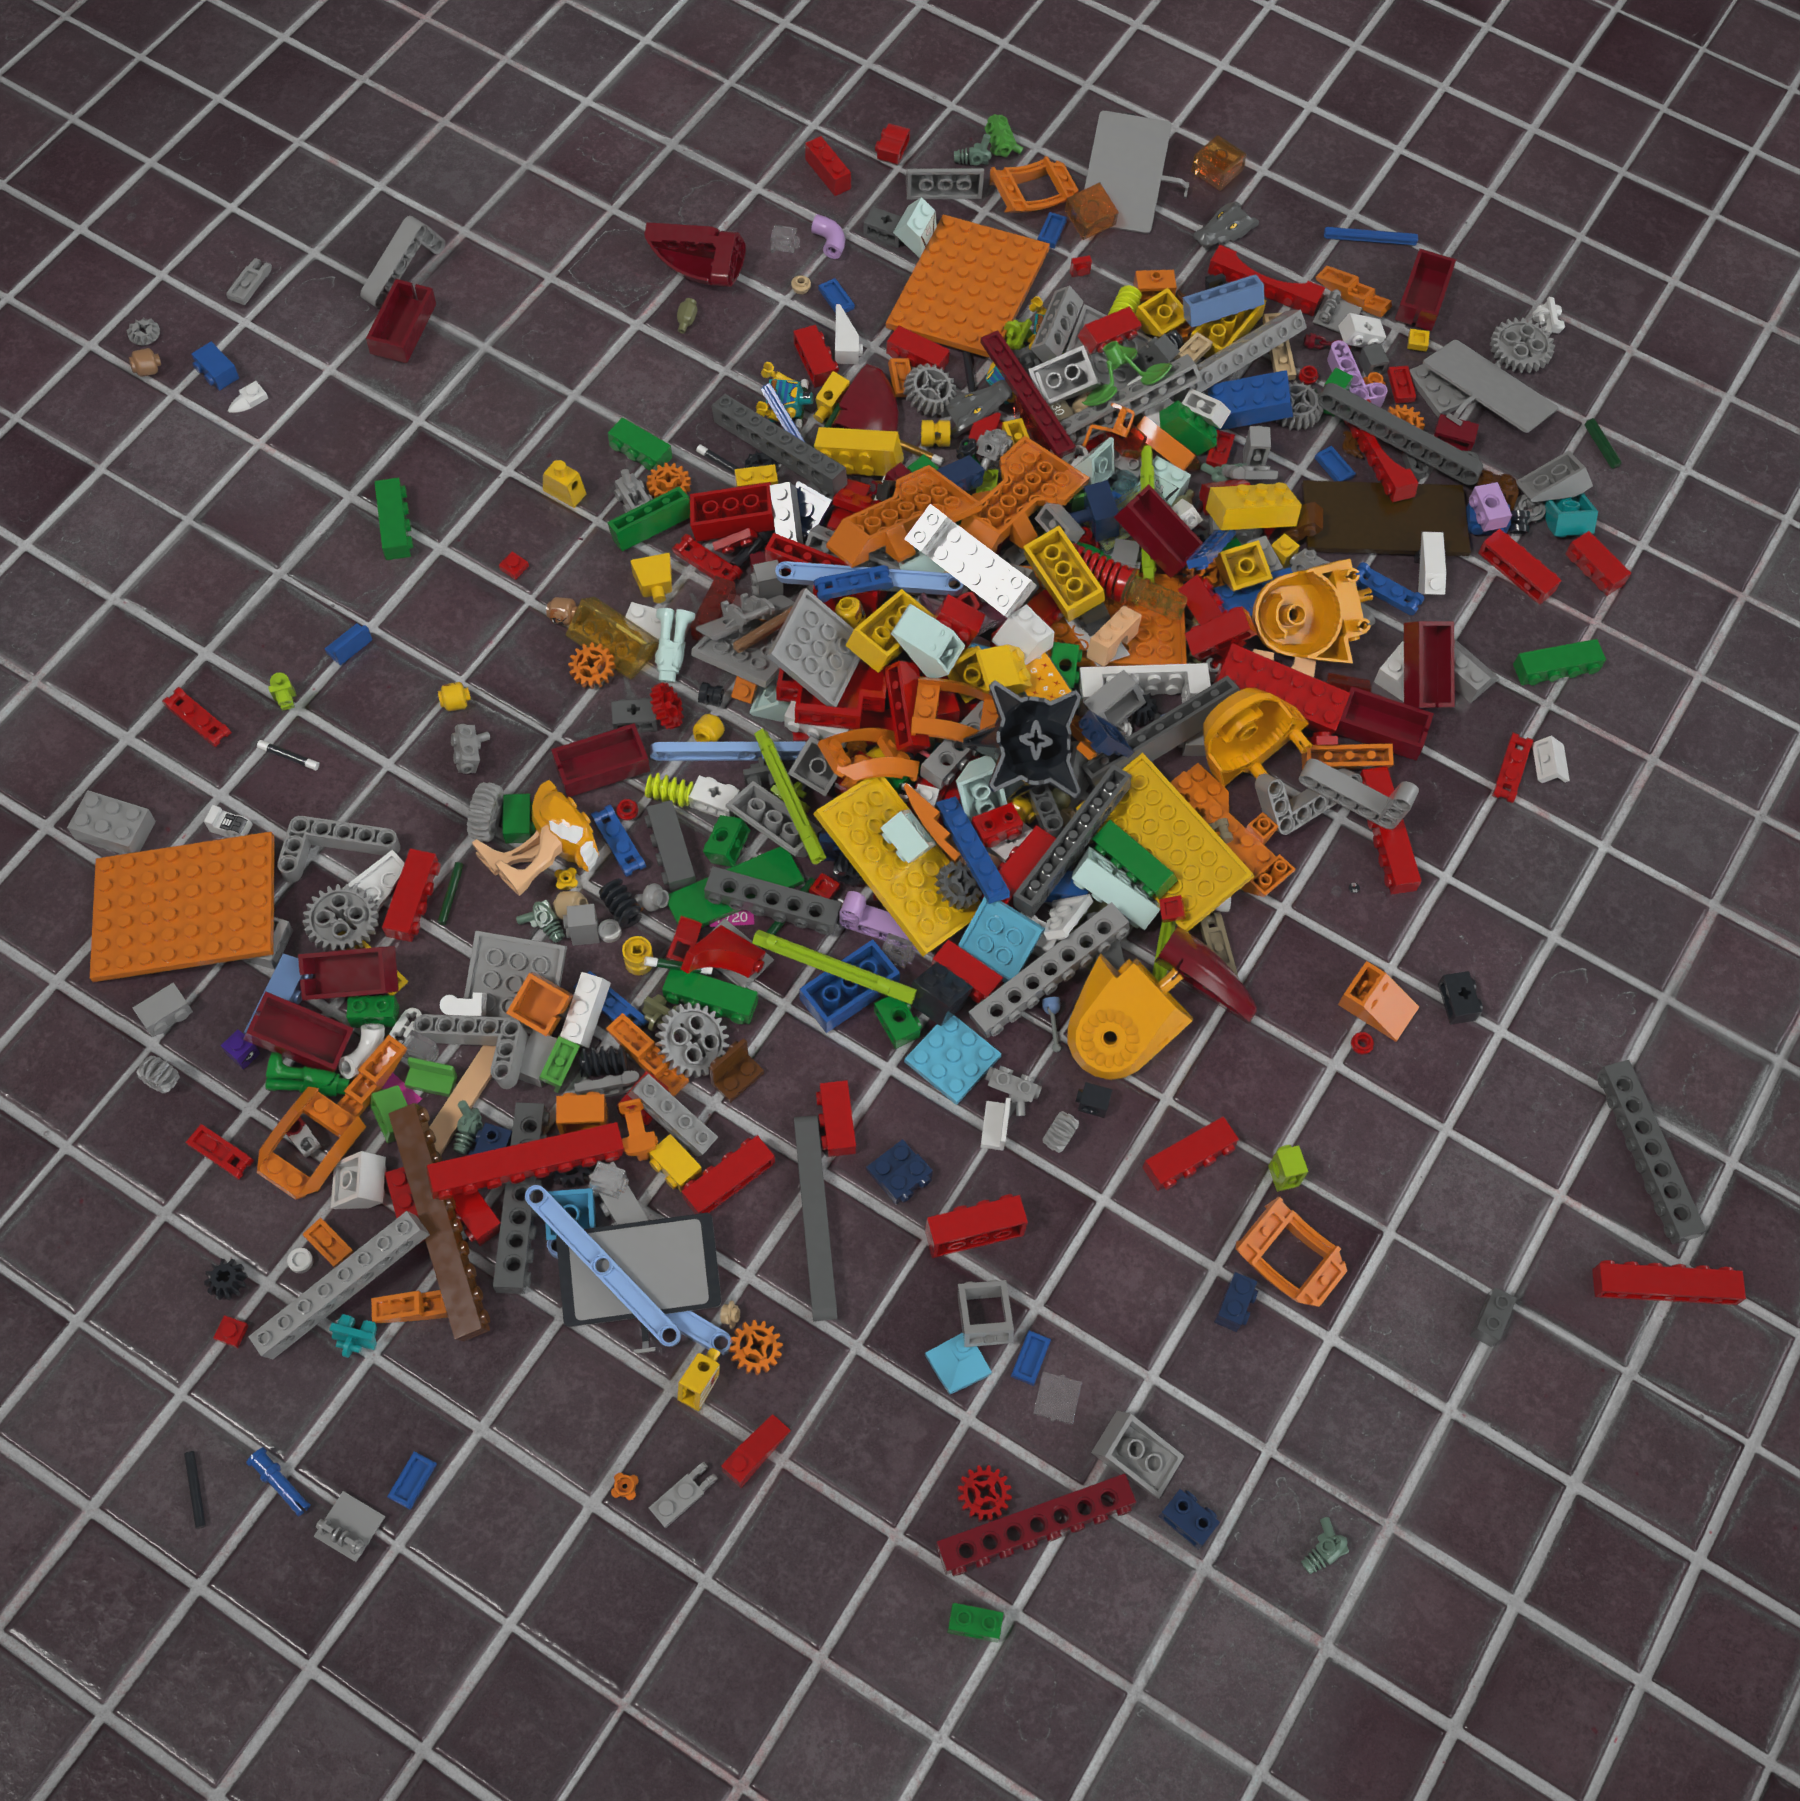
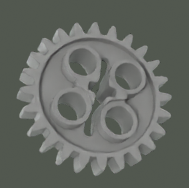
M1515 317L1513 322L1507 319L1506 323L1501 322L1500 326L1495 328L1490 342V346H1492L1491 352H1495L1494 358H1500L1499 364L1506 363L1505 368L1512 366V371L1518 368L1520 373L1524 369L1530 373L1533 368L1537 372L1539 367L1544 368L1552 358L1555 347L1552 344L1554 338H1549L1550 332H1544L1546 327L1539 328V322L1534 325L1532 324V319L1529 322H1525L1524 318L1518 321Z
M337 884L336 890H332L328 886L327 893L320 890L319 898L312 896L314 904H306L309 911L303 912L306 918L303 920V924L306 927L304 929L306 935H309L310 942L315 941L316 948L323 945L324 952H327L330 948H332V951H338V949L346 950V948L355 949V945L363 948V940L371 941L368 934H376L373 927L379 925L376 920L379 918V914L376 911V903H373L371 896L367 897L365 890L359 893L358 886L350 890L349 884H346L344 889H341L340 885ZM338 903H344V905L336 907ZM356 915H362L359 919H353ZM323 919H329L326 923H320ZM346 931V934L338 936L339 932Z
M691 1003L685 1004L684 1007L680 1004L676 1006V1010L671 1009L668 1011L669 1016L665 1015L662 1017L665 1023H660L657 1026L662 1030V1032L655 1034L656 1037L661 1038V1041L655 1043L656 1046L662 1047L658 1055L664 1054L666 1056L662 1063L669 1061L671 1063L669 1070L676 1067L677 1075L682 1074L684 1071L685 1078L690 1077L692 1073L694 1078L700 1077L701 1074L703 1076L708 1075L711 1062L716 1057H722L726 1054L723 1049L729 1047V1044L725 1043L724 1039L728 1038L729 1035L723 1034L722 1031L727 1027L719 1025L722 1018H714L716 1011L707 1013L708 1006L700 1010L699 1003L694 1004L693 1007ZM691 1019L696 1021L697 1030L692 1027ZM674 1032L680 1036V1043L675 1041ZM705 1038H707L708 1040H710V1042H711V1047H710V1048H708V1047L705 1045V1043H704ZM688 1051H690V1052L693 1054V1056H694V1060H693V1061H690V1060L688 1059V1057H687V1052H688Z

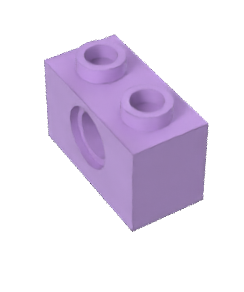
M1498 482L1474 487L1469 497V503L1474 508L1477 522L1481 525L1483 532L1507 527L1512 514Z

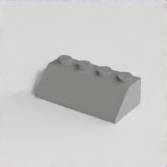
M984 168L906 169L907 200L920 199L921 197L923 199H982Z
M1454 639L1455 690L1468 702L1472 703L1493 685L1499 677Z
M752 781L726 804L725 807L792 855L802 858L808 855L785 803L756 782ZM810 821L819 840V834L822 832V829Z

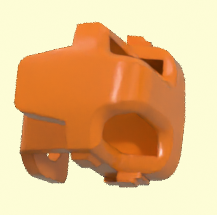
M1111 403L1112 407L1120 409L1113 429L1094 424L1091 425L1082 447L1086 448L1093 428L1112 432L1127 438L1135 416L1134 411L1125 406ZM1128 412L1132 414V417L1126 428L1123 426V422Z
M640 1098L621 1102L618 1104L619 1111L625 1115L629 1131V1137L622 1138L624 1152L628 1156H637L638 1161L648 1160L650 1158L649 1152L656 1149L658 1139L654 1131L645 1132L641 1110L644 1108L643 1102ZM631 1105H636L633 1109L626 1108Z

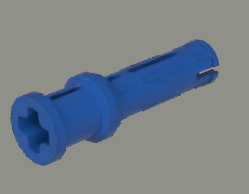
M264 1447L258 1449L248 1458L246 1464L253 1466L260 1474V1480L265 1483L269 1482L298 1517L305 1512L298 1504L306 1511L311 1504L300 1495L280 1472V1464L274 1463L266 1454L267 1450Z

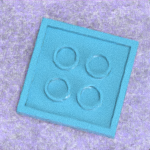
M984 896L958 946L1001 975L1003 982L1007 983L1022 971L1045 928L1002 901L989 904Z
M954 1015L942 1026L937 1024L904 1059V1062L957 1105L988 1072L989 1068L1000 1059L1002 1053Z

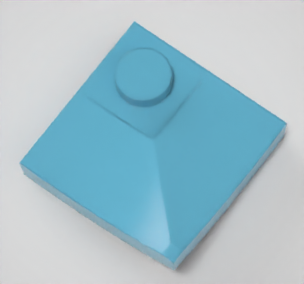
M963 1333L925 1353L927 1360L949 1395L992 1374L977 1346L964 1347Z

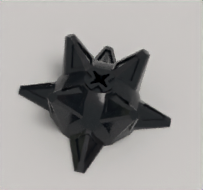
M994 680L989 685V689L998 714L996 722L963 739L964 747L997 760L988 784L990 790L996 792L1004 788L1006 800H1012L1042 784L1049 783L1077 799L1081 794V790L1070 763L1072 755L1070 751V738L1072 735L1070 724L1081 700V695L1077 690H1074L1049 701L1046 698L1015 694Z

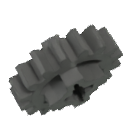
M958 861L956 864L950 862L947 866L944 865L936 875L938 881L935 883V886L940 887L936 893L944 896L942 902L949 901V907L956 904L958 910L962 907L968 909L982 895L979 891L980 887L967 864L963 867L961 861Z

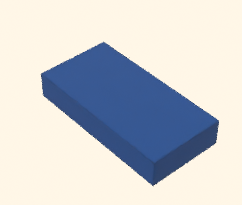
M1049 212L1037 240L1050 243V248L1055 249L1067 223V217Z
M835 278L818 285V290L835 313L836 304H840L845 313L854 309L855 304Z
M1332 446L1315 455V460L1334 481H1349L1355 477L1356 473Z
M1028 1330L1011 1377L1034 1386L1051 1339Z
M414 1451L387 1497L411 1510L437 1464Z

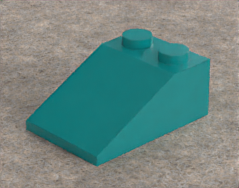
M1584 493L1575 497L1543 501L1546 508L1544 516L1547 526L1554 536H1582L1588 531L1592 534L1595 533L1598 510Z

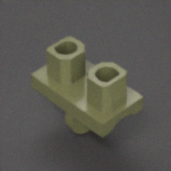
M659 994L653 998L647 996L643 1002L644 1008L641 1013L645 1016L644 1019L650 1022L648 1029L651 1031H655L658 1028V1024L665 1023L662 1020L663 1016H669L668 1011L670 1009L665 1007L667 1000Z

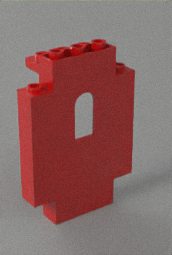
M813 586V594L818 598V590ZM878 590L831 598L823 603L835 611L836 605L841 599L845 597L857 598L862 603L866 614L865 619H867L877 610ZM860 659L837 707L823 704L780 668L776 686V700L796 701L795 723L853 730L860 729L863 710L885 711L888 690L885 668L878 673Z

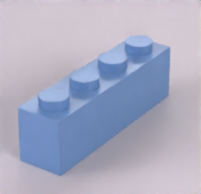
M1255 274L1183 297L1184 318L1191 327H1195L1264 305V284Z
M283 954L265 991L299 1004L302 1001L300 980L312 979L313 974L300 975L298 958ZM262 995V997H261V999H260V1001H259V1003H258V1005H257V1007H256V1009H255V1011H254V1013H253V1015H252V1017H251V1019H250V1021H249V1023H248V1025H247V1027H246V1029H245V1031H244V1033H243L244 1035L246 1034V1032H247V1030H248V1028H249V1025H250V1023H251V1021H252V1019H253V1017H254V1015H255V1013H256V1010H257V1008H258V1006H259V1004H260V1002H261V1000H262V998H263V995Z

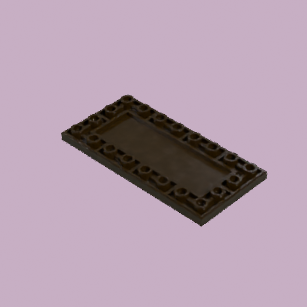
M1302 481L1303 505L1315 502L1323 508V530L1314 536H1306L1307 550H1315L1316 552L1415 555L1421 549L1422 532H1443L1445 556H1469L1471 553L1463 485L1418 484L1415 497L1392 502L1390 497L1385 494L1382 483Z

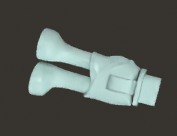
M659 608L656 610V618L661 621V635L658 650L655 654V663L659 672L658 681L675 683L676 674H679L684 659L686 628L688 624H693L696 619V614L682 609L676 610L673 642L670 640L675 611L671 608Z

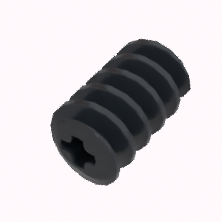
M618 878L605 884L599 890L600 899L604 901L605 906L609 908V912L614 915V919L618 922L620 928L626 929L641 920L642 915L639 914L641 906L636 905V899H631L632 893L626 892L627 886L622 885L623 880Z
M619 1045L617 1052H615L613 1046H610L608 1053L605 1052L603 1046L600 1047L599 1053H596L594 1047H591L590 1054H587L585 1048H582L579 1055L581 1078L584 1071H586L588 1077H592L594 1070L597 1076L602 1075L603 1069L607 1076L611 1075L612 1069H614L617 1075L620 1074L621 1068L624 1071H628L627 1052L624 1051L622 1045Z

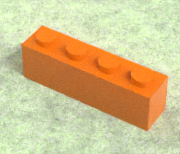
M1393 744L1312 745L1310 749L1305 747L1308 751L1302 754V770L1308 759H1317L1336 770L1341 768L1363 770L1385 766L1390 768L1394 765Z

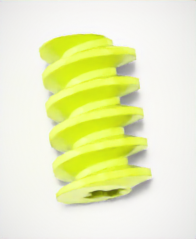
M1131 285L1121 287L1108 315L1129 306L1135 314L1142 297L1141 292Z
M657 772L655 777H652V774L648 777L645 797L651 798L653 795L654 800L658 801L661 798L662 802H667L670 799L673 805L678 802L680 807L685 805L688 807L689 795L694 784L691 781L688 786H685V779H682L680 784H677V777H674L669 782L668 775H665L663 780H661L660 773Z

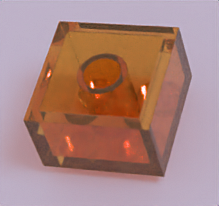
M1217 135L1194 155L1191 172L1221 191L1243 171L1247 154Z
M1100 182L1068 197L1065 206V212L1083 240L1116 225L1119 214Z

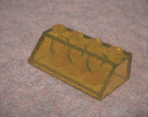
M596 597L581 599L566 632L567 637L581 646L585 644L587 647H590L591 642H593L595 647L602 644L603 650L608 648L610 654L615 659L613 661L616 665L615 669L629 679H633L652 659L659 644L657 638Z

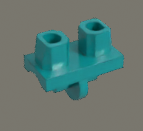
M342 1314L337 1324L331 1323L329 1331H332V1339L337 1341L336 1347L343 1349V1357H350L352 1352L360 1353L362 1347L375 1350L377 1345L375 1339L377 1326L375 1322L363 1321L360 1330L353 1328L355 1318Z

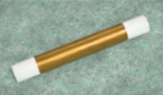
M900 440L903 450L919 457L925 454L933 463L940 466L943 463L944 458Z

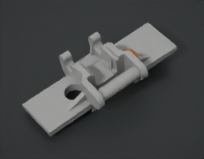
M744 593L740 595L741 608L733 603L729 604L728 600L721 602V608L724 617L696 627V630L716 641L736 632H743V626L754 619L762 622L769 621L793 606L795 602L781 594L767 600L766 598H758L755 595L748 597V594Z

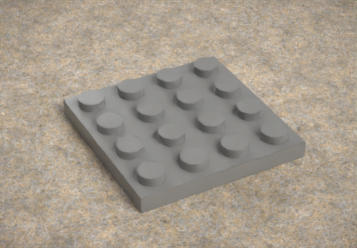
M1084 304L1080 310L1065 353L1083 345L1077 335L1085 324L1107 315ZM1137 332L1138 335L1130 341L1124 340L1120 345L1135 348L1138 352L1143 346L1148 348L1147 343L1152 338ZM1096 352L1091 354L1090 356L1101 385L1109 384L1110 376L1106 363L1108 359L1105 353ZM1129 363L1112 370L1114 386L1117 387V391L1127 387L1129 382L1139 376V373Z
M807 588L800 591L767 654L771 661L823 704L837 707L861 659L845 646L854 629Z
M754 619L743 626V632L741 633L736 632L716 641L704 636L692 648L691 656L766 688L779 674L780 667L771 661L767 654L781 628L743 652L737 653L733 649V642L765 623Z
M475 931L464 998L473 999V992L487 993L486 1016L483 1017L513 1018L506 1012L529 973L535 972L560 987L567 946ZM520 1022L526 1032L531 1034L534 1029Z

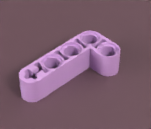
M1341 340L1333 342L1327 358L1332 372L1335 368H1338L1352 375L1353 379L1349 391L1365 400L1369 399L1372 404L1381 408L1388 391L1387 387L1382 383L1365 385L1347 343Z
M847 892L839 913V922L843 927L918 951L889 912L866 905L865 896L858 892Z

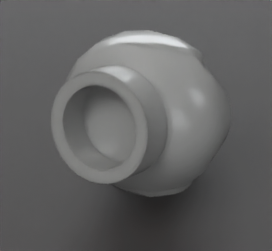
M656 883L647 885L643 894H636L633 897L637 901L636 905L641 906V911L644 908L650 912L656 911L659 908H664L669 901L668 892Z

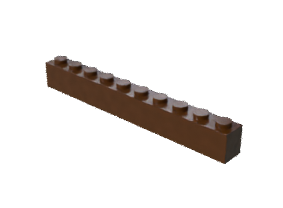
M412 1103L390 1112L388 1115L419 1220L430 1234L425 1240L454 1339L466 1341L490 1331L488 1324L490 1323V1316L483 1307L481 1301L483 1300V1293L480 1287L477 1286L474 1278L477 1276L474 1265L470 1263L468 1258L470 1250L468 1244L462 1238L463 1226L461 1221L456 1218L454 1211L456 1209L455 1200L453 1197L447 1200L432 1198L427 1176V1165L443 1160L435 1148L436 1137L429 1128L428 1121L430 1117L426 1108Z

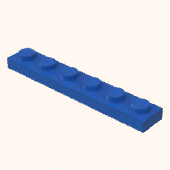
M1214 531L1186 561L1188 569L1196 568V570H1202L1207 568L1208 564L1213 562L1218 553L1222 552V549L1227 546V543L1231 542V539L1236 535V531Z
M957 797L936 802L935 808L940 812L944 825L987 902L991 904L1009 898L1010 891Z

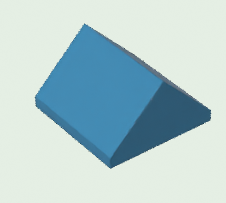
M593 1188L547 1191L583 1229L596 1227ZM546 1223V1240H556L557 1234Z

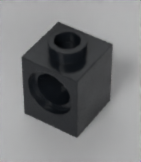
M1085 1082L1084 1089L1078 1090L1075 1102L1079 1103L1078 1111L1105 1118L1113 1089Z

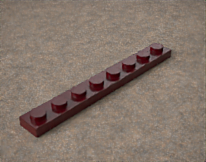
M997 330L981 337L980 343L1054 455L1061 458L1075 452V444L1000 332Z

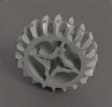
M928 363L924 366L920 364L907 374L903 384L905 388L903 394L907 395L906 401H911V407L915 406L917 412L923 411L924 416L928 412L931 416H934L936 413L940 415L944 411V405L950 404L949 400L956 397V385L953 384L954 378H948L949 372L944 373L943 367L937 369L936 364L932 367ZM917 381L920 383V388L917 387ZM940 391H942V394H943V398H942V399H941V397H940V394H941Z
M1296 380L1293 384L1290 383L1293 417L1276 420V423L1282 422V427L1289 426L1290 430L1296 428L1297 431L1301 427L1304 430L1309 426L1313 427L1320 420L1324 410L1318 404L1320 394H1318L1317 388L1311 389V384L1306 386L1304 381L1301 384H1298Z
M483 782L475 789L467 816V832L472 839H477L480 842H489L496 835L503 815L504 792L499 785Z

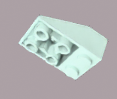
M912 604L908 605L891 632L892 636L926 677L940 678L949 675L965 647L964 643L952 629Z

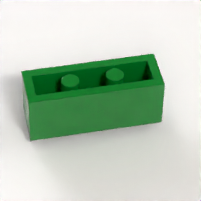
M1179 400L1159 411L1160 428L1197 456L1217 445V431L1215 427L1209 425L1201 416L1195 414Z
M623 417L608 432L609 446L613 450L620 451L630 460L642 464L647 470L654 469L657 471V465L664 467L665 463L672 459L671 445Z

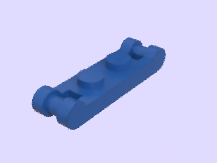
M1361 562L1357 567L1359 573H1355V575H1360V577L1356 581V586L1361 589L1369 587L1372 590L1370 594L1408 615H1414L1418 610L1417 606L1421 605L1425 599L1421 593H1414L1374 571L1367 563Z
M886 565L819 577L813 582L815 589L818 590V599L822 602H827L831 598L877 589L889 590L893 587L892 578L889 577V568Z
M610 804L605 806L604 810L600 812L595 811L590 814L626 877L632 875V872L637 869L642 870L646 868L643 858L638 853ZM610 819V822L603 824L602 820ZM631 859L634 860L633 862H631V863H629V864L627 863V861H629V860H631Z
M588 971V972H587V974H591V975L596 976V975H595L594 973H592L591 971ZM578 982L573 986L574 990H576ZM609 987L601 1012L612 1021L623 1013L628 1018L630 1016L634 1018L633 1023L639 1028L641 1026L644 1027L649 1022L644 1019L645 1016Z

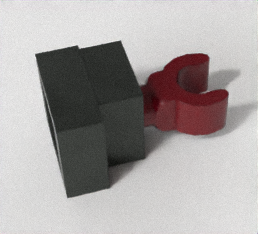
M883 480V483L881 481H871L872 484H875L876 489L874 492L870 491V494L876 495V499L884 501L893 497L896 481Z

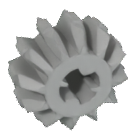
M155 1056L147 1057L141 1062L136 1071L138 1078L144 1084L161 1093L169 1092L175 1087L180 1078L178 1071L172 1065Z
M1059 1112L1043 1137V1143L1051 1150H1055L1058 1153L1062 1152L1078 1128L1079 1121L1069 1113Z

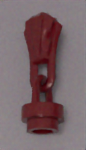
M1309 333L1305 334L1303 346H1307V349H1321L1325 345L1331 346L1333 342L1338 340L1326 341L1323 336ZM1315 339L1322 340V341H1319L1320 345H1319V344H1314V343H1315Z

